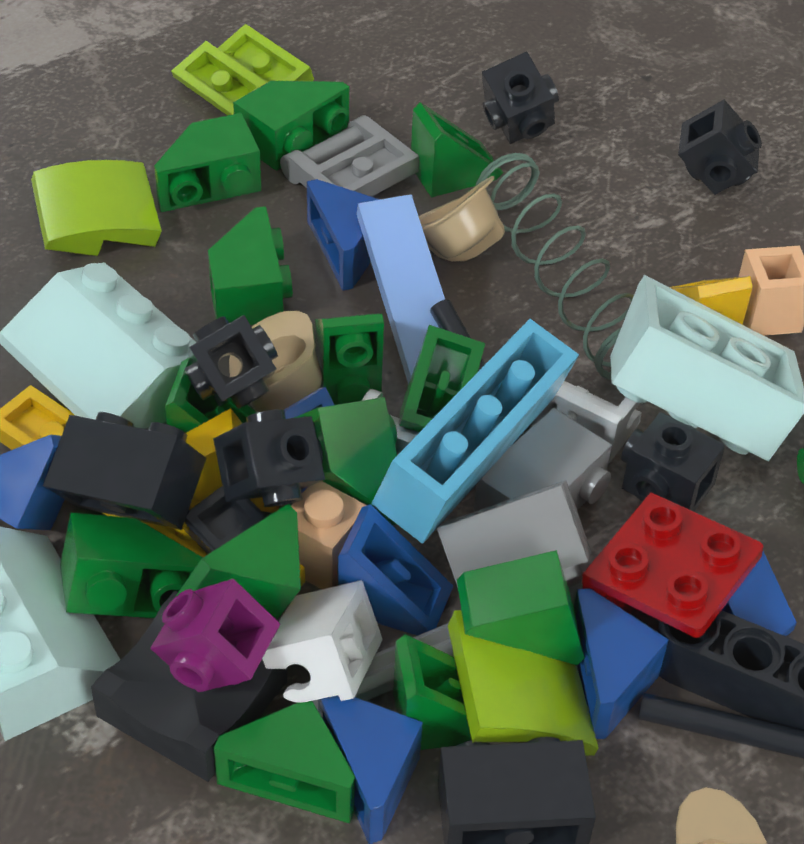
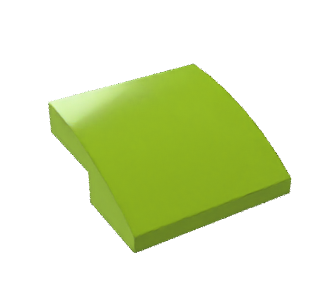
M244 24L218 48L205 41L171 70L175 79L227 116L234 114L233 102L269 81H314L310 66L247 24Z
M87 160L50 166L33 172L31 182L45 249L98 256L104 240L156 247L162 230L144 163L125 160Z
M454 610L448 624V631L472 742H528L538 737H554L560 741L583 740L585 756H594L599 747L577 665L466 635L462 611Z

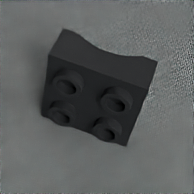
M174 591L160 607L155 619L138 643L119 662L101 674L91 686V691L98 718L209 782L216 773L214 746L218 737L256 721L286 684L287 668L266 669L262 659L251 680L243 681L236 685H227L197 692L195 689L180 683L171 674L170 666L150 649L164 626L162 622L163 612L178 593Z

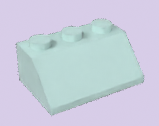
M104 262L91 263L84 267L58 272L0 331V344L75 416L96 419L98 412H107L123 417L132 422L134 427L142 429L149 428L152 422H167L165 411L167 399L181 362L189 358V347L196 343L186 331L180 329L157 309L149 299L142 296L119 276L113 268Z
M646 275L643 276L638 284L610 356L612 384L616 385L617 389L625 397L634 402L645 403L648 401L668 411L672 418L695 429L700 427L718 436L731 450L744 455L750 452L769 462L804 414V386L795 351Z
M0 527V732L4 740L7 741L93 700L91 686L106 669L119 662L120 658L94 614L66 613L60 570L61 558L49 538L45 535Z

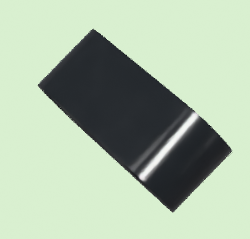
M721 610L705 633L699 638L692 637L659 621L657 632L669 639L659 677L675 686L750 718L804 730L803 643Z

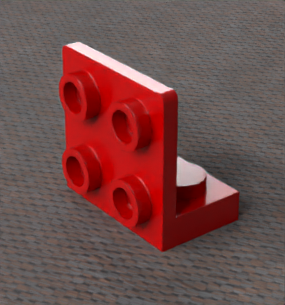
M650 492L583 572L582 589H592L629 614L636 608L692 637L699 638L705 633L760 560L763 553V544Z

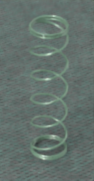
M512 153L501 156L482 171L476 186L486 180L496 168L514 160L527 162L510 169L501 177L493 189L491 200L496 210L500 211L511 208L522 202L532 192L540 171L533 159L526 154ZM523 167L531 168V178L518 195L508 201L494 203L498 188L509 175ZM555 193L542 195L534 199L523 209L513 228L504 225V230L511 232L512 248L516 255L526 263L535 264V281L539 288L550 296L559 297L558 313L563 323L573 330L584 332L583 349L588 359L594 362L597 372L605 379L612 380L611 372L604 370L602 367H611V363L603 361V358L607 351L616 343L621 328L614 331L603 341L596 353V357L592 355L588 346L589 331L603 330L623 320L629 308L613 321L598 327H591L599 313L609 304L624 297L629 298L632 302L634 295L623 293L608 299L595 311L587 327L577 326L567 319L563 311V299L587 293L600 285L608 275L610 263L602 258L591 260L580 266L565 283L561 293L553 292L544 286L539 275V265L553 264L575 253L583 244L586 232L585 228L579 225L566 227L558 231L546 242L537 260L529 259L522 254L516 243V233H526L542 228L560 212L563 203L561 196ZM546 198L557 200L558 206L550 218L534 227L518 229L519 222L525 213L536 203ZM570 230L580 231L581 239L572 250L555 259L541 261L544 252L556 238ZM596 263L605 264L604 274L595 283L583 290L566 293L573 279L584 269Z

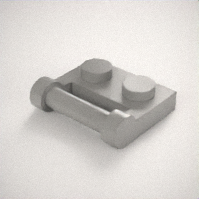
M362 115L350 121L348 129L303 152L294 150L281 158L280 164L285 177L293 184L301 183L307 188V181L318 179L372 197L417 173L419 155L371 118Z

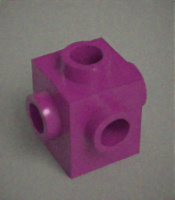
M230 579L195 591L188 589L177 595L164 610L162 615L164 626L150 649L170 666V672L176 680L189 688L195 689L197 692H202L251 680L281 624L234 579Z

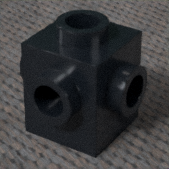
M527 51L482 71L484 98L486 100L483 102L485 115L494 130L502 129L510 144L523 138H535L544 133L548 127L555 124L554 103L559 101L557 89L548 74L541 76Z
M724 99L682 123L678 156L684 161L689 174L695 180H701L716 195L731 186L745 183L752 175L758 173L759 148H761L762 142L756 127L748 120L743 121Z
M245 315L231 323L228 322L225 316H222L193 334L197 342L191 345L188 351V356L193 364L184 370L203 401L213 396L219 408L233 401L236 408L241 409L270 391L264 381L271 378L277 370L272 360L277 358L278 354L267 333L260 325L252 329ZM232 355L238 358L242 365L241 372L234 377L223 375L218 367V362L222 357Z
M283 409L258 412L246 418L247 422L213 438L226 502L262 497L264 507L287 505L303 499L302 489L325 480L322 467L323 450L319 440L316 438L312 416L286 419L285 410Z
M660 412L645 431L639 428L636 429L623 449L621 460L627 463L622 489L635 495L642 502L652 492L694 512L715 485L725 444L697 431L690 425Z

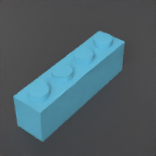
M529 319L392 460L371 505L423 544L554 399L579 354L536 322Z

